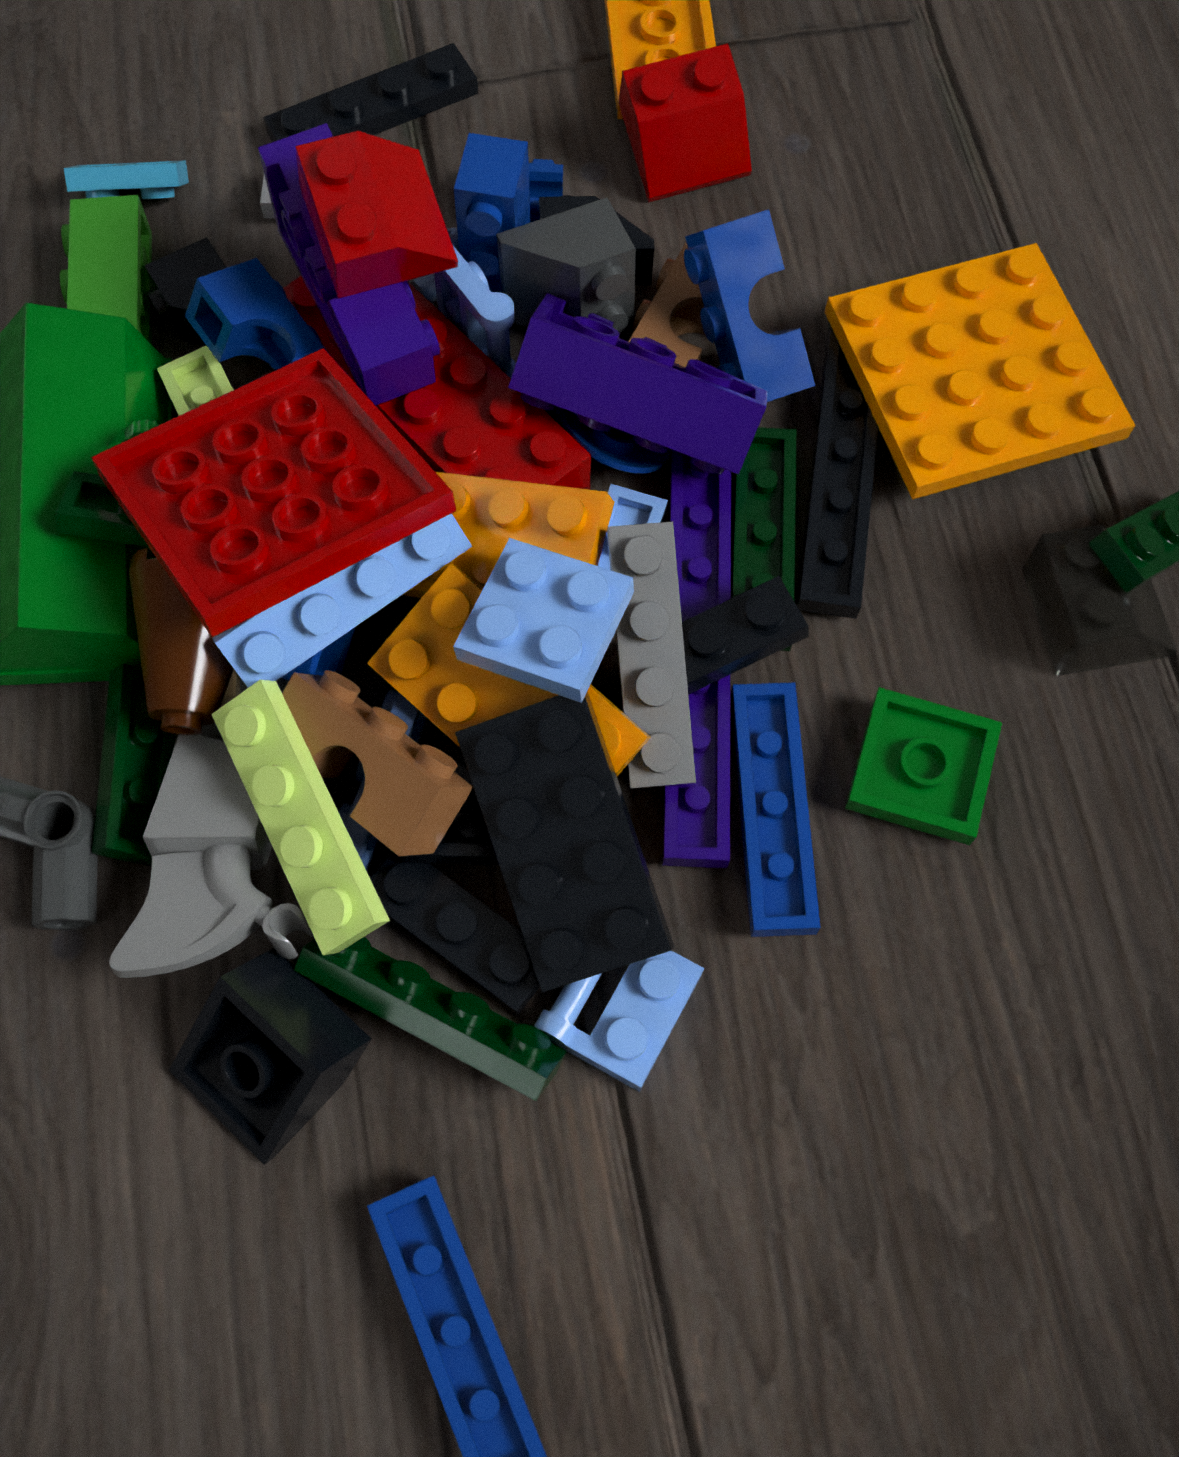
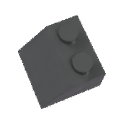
M607 197L496 234L502 293L507 294L514 303L515 324L528 328L532 315L546 294L549 293L566 301L563 313L567 315L588 318L590 313H594L614 322L612 327L619 333L633 327L636 249Z

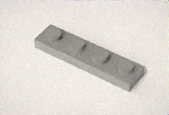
M673 521L610 526L607 528L610 570L633 577L634 593L616 629L622 712L651 737L627 765L629 788L696 783Z

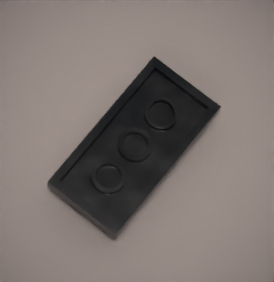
M588 691L582 703L558 695L455 732L542 992L671 951L675 947Z

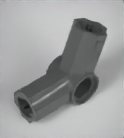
M0 776V838L34 848L32 926L41 930L70 931L87 929L88 926L97 924L98 855L92 854L96 810L65 791H47ZM74 816L75 820L71 831L59 839L58 834L61 825L69 817Z

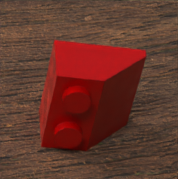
M728 43L622 71L618 103L648 203L751 175L752 167L745 98Z
M354 131L295 146L300 189L338 299L458 267L457 256L418 149L361 131Z

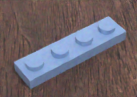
M451 513L220 633L212 639L247 688L259 680L277 681L473 546Z

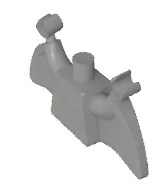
M240 678V693L247 689V686ZM283 678L276 681L281 692L284 691L289 682ZM216 724L202 726V732L198 735H179L143 835V839L152 856L149 891L140 912L113 951L109 960L110 968L119 978L146 977L186 969L229 951L248 938L260 925L274 949L282 958H296L298 953L286 936L296 930L304 931L311 937H313V933L302 911L296 905L286 903L272 908V899L256 889L251 882L250 870H259L267 864L272 845Z

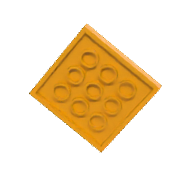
M1037 243L828 297L824 311L912 500L1127 439L1136 426Z

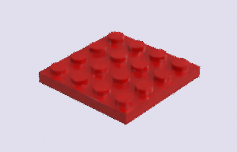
M324 348L91 457L105 485L212 638L456 511L453 491Z

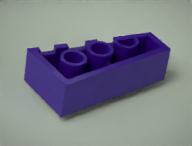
M325 123L260 146L258 151L278 232L358 387L376 406L435 383L433 357L440 354V347L430 322L427 319L419 320L415 311V300L407 281L338 299L300 189L295 146L333 137L328 124Z
M546 294L530 319L508 388L521 392L520 398L534 407L553 410L555 406L574 412L578 414L577 419L590 428L607 432L611 431L612 427L635 435L634 441L651 451L666 453L668 448L691 456V463L707 472L722 474L726 469L739 474L767 407L766 390L697 359L688 360L686 367L674 363L677 356L666 345L648 337L632 338L630 342L619 338L620 333L612 327L614 322L594 313H590L588 318L567 315L563 313L566 301L552 294Z

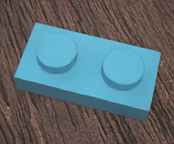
M186 160L90 164L64 168L67 192L85 191L86 198L120 196L119 189L140 188L142 199L175 197L174 187L189 183Z

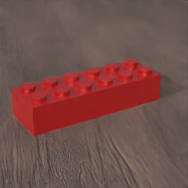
M299 276L283 287L286 297L306 324L310 325L317 332L322 345L331 357L356 383L302 276ZM408 282L415 300V311L419 320L427 319L430 322L439 343L440 354L433 357L436 382L376 405V407L435 472L590 490L591 454L544 409L529 405L520 398L521 392L508 388L511 378Z

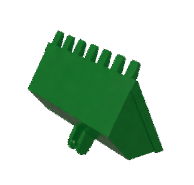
M26 302L0 332V685L109 681L110 671L123 663L142 669L129 578L130 558L138 550L148 548L147 559H153L156 556L149 547L57 533L55 516L56 509L74 471L99 475L91 457L179 416L157 370L158 367L173 360L171 358H164L124 317Z

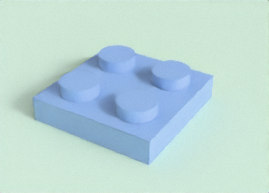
M509 538L453 645L456 658L467 664L582 703L634 593L633 577Z

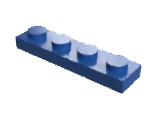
M796 683L733 684L730 699L751 937L817 935L821 926Z
M435 1176L428 1177L367 1205L462 1456L548 1457Z

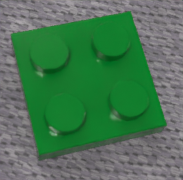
M878 687L870 710L845 809L970 846L977 837L1002 722Z

